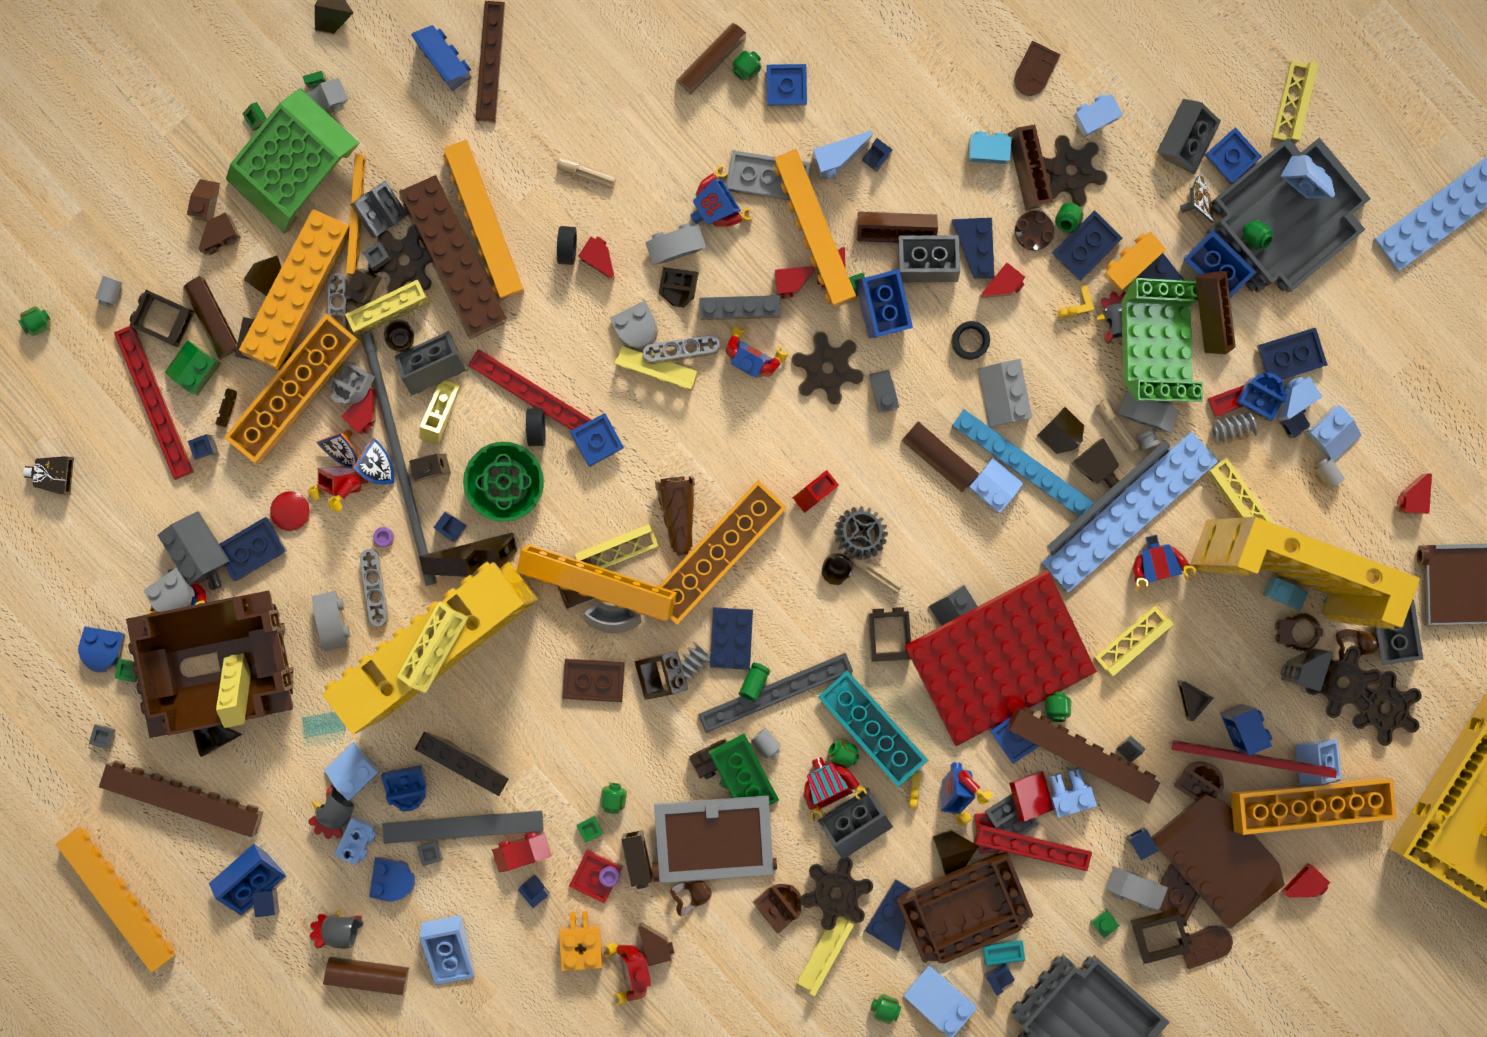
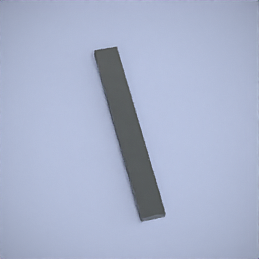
M1166 440L1161 443L1047 546V552L1054 556L1116 500L1123 491L1127 490L1132 483L1170 451V444Z
M843 653L764 686L756 702L749 701L740 696L698 715L707 733L839 678L847 670L851 673L853 669L846 653Z
M542 810L382 824L384 844L544 831Z

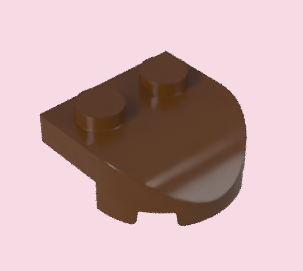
M1198 761L1189 764L1174 783V786L1194 800H1197L1204 793L1216 798L1224 789V780L1222 773L1216 766L1208 762Z
M773 885L752 902L776 933H780L793 920L797 919L802 912L801 894L792 885Z

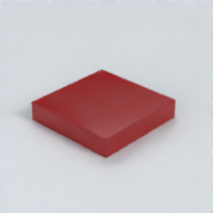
M1043 771L1009 782L1019 822L1027 821L1054 810Z
M587 849L569 887L605 904L613 887H606L601 884L599 880L600 872L604 867L613 866L620 874L623 867Z

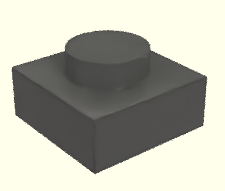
M380 241L363 252L374 270L392 260Z
M94 724L89 744L110 749L116 729Z
M1130 735L1118 745L1116 750L1128 761L1132 762L1143 754L1145 748Z
M438 841L417 846L422 866L443 860Z

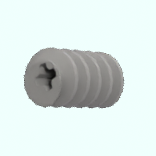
M1250 412L1245 413V415L1238 414L1237 417L1230 416L1229 420L1225 417L1221 421L1216 419L1213 422L1212 432L1216 445L1219 444L1220 438H1222L1224 443H1227V437L1235 441V435L1241 440L1243 439V433L1249 438L1251 431L1257 436V424Z
M693 642L696 647L695 649L688 647L690 655L683 653L682 655L685 660H680L685 679L693 680L692 673L699 674L697 666L704 668L705 666L702 661L710 662L708 654L696 642Z

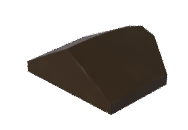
M663 267L659 295L664 297L672 306L684 308L694 300L699 272Z
M1064 407L1037 436L1056 454L1072 451L1083 441L1084 424Z

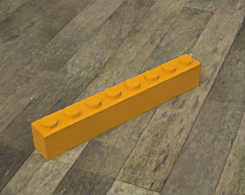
M463 140L445 147L444 161L446 166H451V180L454 185H458L460 190L457 192L460 203H465L467 210H464L467 221H471L474 227L471 229L474 240H479L481 247L478 248L481 258H485L488 266H485L488 277H493L495 284L492 285L495 295L500 296L504 300L525 292L467 140Z
M797 149L775 157L774 171L777 176L781 175L783 180L780 183L784 195H789L790 201L787 203L791 213L795 212L798 219L795 220L799 231L803 230L805 237L802 240L805 248H810L812 256L809 257L813 268L818 267L820 272L817 275L820 285H825L827 292L824 295L828 305L832 303L833 307L837 308L856 300V294Z
M527 544L520 552L516 572L522 573L525 577H534L540 579L543 583L555 584L560 586L561 589L573 590L582 596L597 598L600 602H610L618 608H628L634 610L637 614L652 616L657 621H667L673 613L677 592Z
M82 827L73 830L57 842L56 846L151 973L176 955L173 945L168 941L166 942L162 936L161 929L157 925L154 926L150 920L149 913L138 904V898L128 891L126 882L116 875L112 863L105 860L100 847L94 845L90 840L89 832L82 829Z

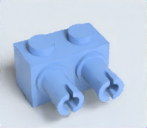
M1102 94L1094 99L1095 103L1089 106L1086 103L1076 109L1077 112L1073 118L1084 138L1122 117L1123 114L1112 94L1108 96Z
M1080 767L1068 770L1073 788L1065 790L1061 773L1049 776L1054 794L1050 795L1054 814L1058 818L1097 806L1091 786L1084 783Z
M356 816L352 817L334 855L354 865H357L360 861L363 862L368 853L365 849L368 843L372 844L377 834L374 832L376 826Z

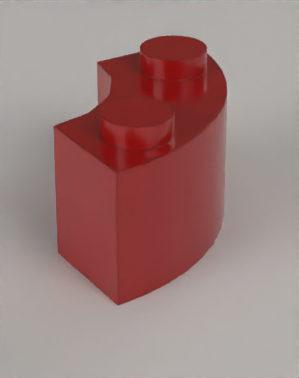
M535 831L524 835V839L511 843L510 840L498 843L499 847L492 849L498 871H510L551 857L545 833L537 835Z

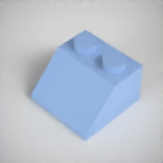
M1307 155L1291 157L1281 175L1286 182L1306 199L1333 198L1335 196L1332 180L1323 168L1316 166Z
M1310 377L1295 378L1286 384L1287 388L1284 389L1287 392L1286 401L1281 403L1278 409L1277 420H1288L1323 397Z
M1341 405L1333 406L1305 435L1328 459H1332L1334 462L1361 436V433L1354 419Z
M993 457L967 488L996 513H1000L1013 499L1023 485V482Z
M1338 739L1296 744L1295 754L1298 762L1333 767L1337 770L1336 778L1298 772L1300 785H1323L1342 779Z
M354 742L325 769L334 787L348 801L356 796L381 771Z

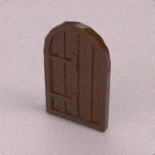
M1032 40L1019 68L1016 70L1014 82L1017 90L1027 96L1040 93L1046 86L1061 54Z
M1217 925L1190 934L1192 944L1189 947L1191 952L1182 955L1188 969L1220 959L1232 949V936L1224 927ZM1181 937L1177 938L1179 945L1183 944Z

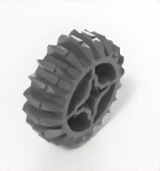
M860 506L858 511L855 507H852L851 512L846 510L844 515L839 516L840 522L835 523V527L838 528L834 530V534L838 535L835 538V542H841L838 549L844 547L846 549L844 555L850 552L851 559L858 555V560H862L863 556L867 560L870 559L871 555L875 557L878 554L877 551H882V545H885L887 542L885 537L888 536V532L883 531L887 528V525H881L884 519L882 517L876 518L878 512L871 514V508H868L865 512L863 506ZM857 519L864 520L868 522V524H863ZM847 523L851 525L850 529L852 531V535L849 538L846 534ZM872 529H874L875 531L874 544L872 543V538L870 536V531ZM866 530V532L864 533L863 536H862V535H861V536H860V535H857V536H856V534H857L858 531H859V532H860V531L864 532V531ZM858 542L863 547L856 546L853 543Z

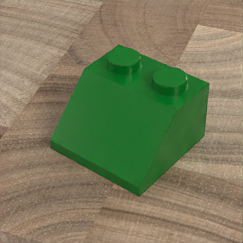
M187 340L165 373L188 392L198 396L221 363Z

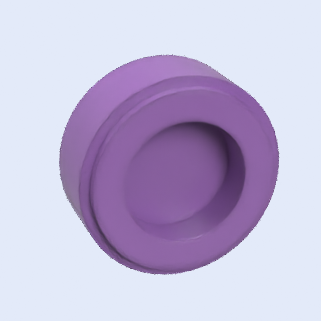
M381 527L374 532L373 540L380 547H388L394 541V533L387 527Z
M613 866L604 867L599 875L601 884L606 887L615 886L620 878L619 871Z

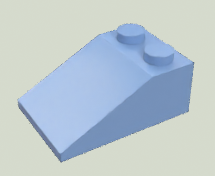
M872 131L813 149L812 158L819 179L830 180L835 178L836 174L870 143Z
M461 915L422 922L420 940L435 985L473 978L475 974L466 929Z
M930 965L925 968L903 995L948 1037H954L977 1009L972 1000Z

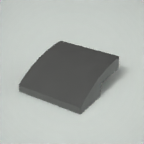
M386 181L380 183L350 204L372 238L377 237L387 228L395 225L408 215Z
M1012 794L985 810L986 816L993 828L1024 835L1039 825L1035 818L1019 822Z

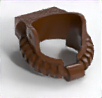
M1300 613L1296 614V616L1294 615L1293 618L1288 616L1285 620H1277L1275 623V628L1277 629L1275 641L1277 644H1285V647H1293L1297 651L1313 649L1318 644L1319 638L1323 637V628H1320L1318 620L1315 617L1313 618L1312 615L1310 616V614ZM1301 620H1307L1315 628V636H1313L1309 643L1300 645L1293 638L1292 630L1296 623Z

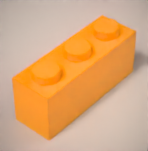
M1151 231L1146 235L1144 233L1139 235L1134 240L1136 244L1131 249L1129 246L1126 247L1119 254L1121 258L1117 262L1112 260L1105 267L1107 271L1103 276L1118 292L1123 290L1166 250Z

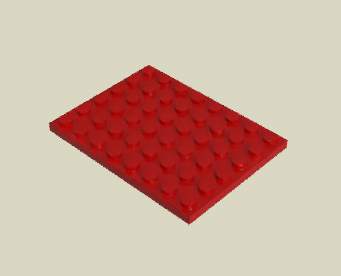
M1048 570L904 645L955 746L1002 723L1012 716L1016 707L1023 709L1024 706L1030 708L1047 697L1052 696L1054 692H1060L1097 672Z

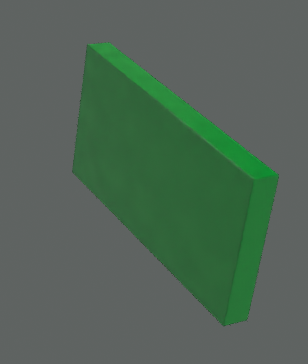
M745 733L708 751L732 798L769 796V805L779 801Z

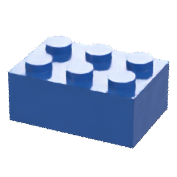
M899 269L855 280L868 338H876L913 328Z
M1240 704L1220 712L1235 750L1252 755L1272 746L1270 742L1272 736L1269 730L1263 726L1264 717L1260 710Z

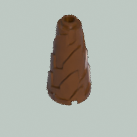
M682 476L660 479L661 482L656 480L655 488L668 530L671 549L673 548V552H676L678 556L687 555L688 551L693 547L692 526L695 478L689 476V480H685V477Z

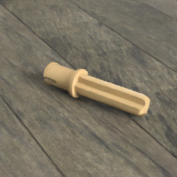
M561 156L557 164V169L609 187H613L616 181L615 176L580 164V161L575 162Z
M1106 399L1101 401L1105 409H1103L1100 403H1097L1095 407L1105 419L1104 422L1108 423L1129 453L1135 451L1138 448V444L1118 418V413L1113 411Z
M858 555L853 559L850 557L852 564L863 570L862 573L866 572L895 593H898L902 588V582L873 564L871 559L869 561L863 557L862 560H858Z

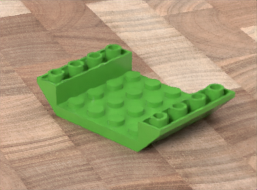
M299 88L278 104L230 163L226 180L283 233H286L298 219L295 214L337 163L342 158H348L360 142L307 93Z
M1134 278L1122 300L1123 382L1135 400L1203 402V382L1192 381L1191 303L1198 302L1196 281Z

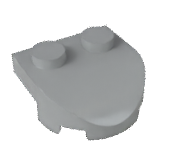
M646 301L610 318L621 342L626 347L640 350L654 342L658 326Z
M345 361L338 377L331 376L329 387L332 388L330 397L333 401L340 404L351 405L358 403L365 398L375 376L355 364Z
M177 567L143 590L152 607L157 612L191 606L192 597L195 596L193 587L188 585Z

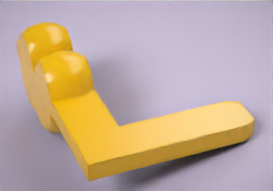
M1083 285L1080 288L1085 305L1057 310L1060 319L1072 318L1077 314L1094 311L1087 285Z
M918 772L910 778L912 779L909 809L918 808L921 773Z

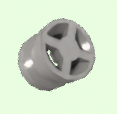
M1154 428L1136 436L1137 440L1141 442L1142 451L1161 443L1155 436L1156 431Z

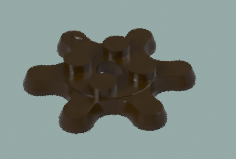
M1059 135L1055 140L1057 147L1056 156L1053 158L1043 156L1046 172L1050 175L1051 179L1049 185L1052 198H1056L1060 192H1068L1072 197V202L1080 207L1087 202L1085 187L1090 183L1102 185L1107 181L1108 176L1105 171L1097 170L1092 166V158L1099 152L1097 143L1088 142L1082 149L1076 150L1071 147L1070 140L1066 135ZM1068 165L1076 166L1077 173L1075 175H1069L1066 172Z
M413 225L407 229V234L402 239L394 238L386 230L378 235V241L383 244L392 260L377 270L372 269L368 262L370 272H386L389 275L390 282L387 286L389 293L403 287L405 283L413 282L417 279L423 291L431 287V279L425 274V267L431 261L425 249L420 246V238ZM402 255L409 256L410 261L407 265L399 263V258Z
M817 332L813 337L815 344L813 353L803 354L797 352L792 356L794 366L805 369L807 373L806 379L799 385V392L803 396H809L815 389L820 388L825 390L827 399L831 404H838L842 400L840 387L844 382L858 384L863 380V372L852 368L848 363L849 357L855 353L857 347L852 340H846L840 347H832L828 342L827 334ZM824 363H832L833 371L831 373H825L822 370Z
M1355 646L1347 648L1342 660H1330L1321 691L1305 688L1306 692L1310 695L1324 694L1327 696L1329 703L1326 707V714L1331 718L1339 717L1342 707L1346 704L1355 705L1363 713L1370 711L1372 702L1365 696V688L1370 684L1379 683L1382 679V674L1379 670L1371 669L1365 671L1359 667L1358 661L1361 652ZM1340 677H1347L1349 679L1348 687H1339L1338 680Z
M1386 671L1382 674V683L1378 689L1373 690L1368 686L1365 688V696L1372 702V708L1366 713L1362 712L1355 715L1352 720L1354 727L1358 729H1363L1368 725L1375 726L1378 730L1377 741L1383 746L1391 744L1392 734L1396 728L1402 727L1410 733H1414L1419 729V722L1410 716L1409 708L1412 704L1420 701L1422 694L1417 688H1411L1405 692L1399 691L1396 687L1397 676L1392 671ZM1384 703H1389L1391 706V710L1387 714H1384L1381 709V705Z
M849 857L843 860L840 858L838 866L833 872L825 871L820 864H813L809 868L810 876L816 881V888L813 892L803 894L800 903L805 908L818 906L822 909L823 918L821 919V926L825 930H832L840 915L849 916L855 923H860L865 918V913L858 906L857 901L859 896L868 894L873 890V883L869 879L857 881L851 877L850 872L853 862ZM836 887H839L842 891V895L838 899H834L831 896V891Z

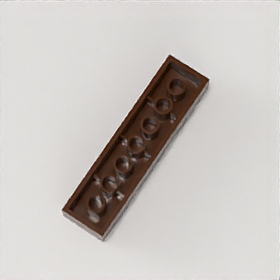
M434 175L400 190L399 198L469 340L505 324L507 318L437 176Z

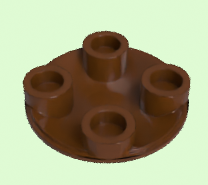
M1042 211L1026 212L1016 222L1015 237L1018 243L1025 249L1031 251L1041 250L1047 247L1054 238L1053 222Z

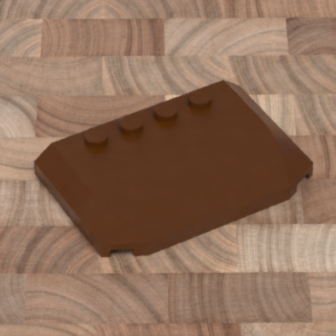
M1206 793L1151 837L1159 850L1229 929L1233 928L1285 886L1280 864L1254 834L1242 835L1235 833L1232 808L1225 801L1218 800Z
M1007 852L993 854L904 892L897 899L923 963H927V961H938V963L952 961L1019 932L1023 928L1022 925L1029 917L1031 919L1034 916Z

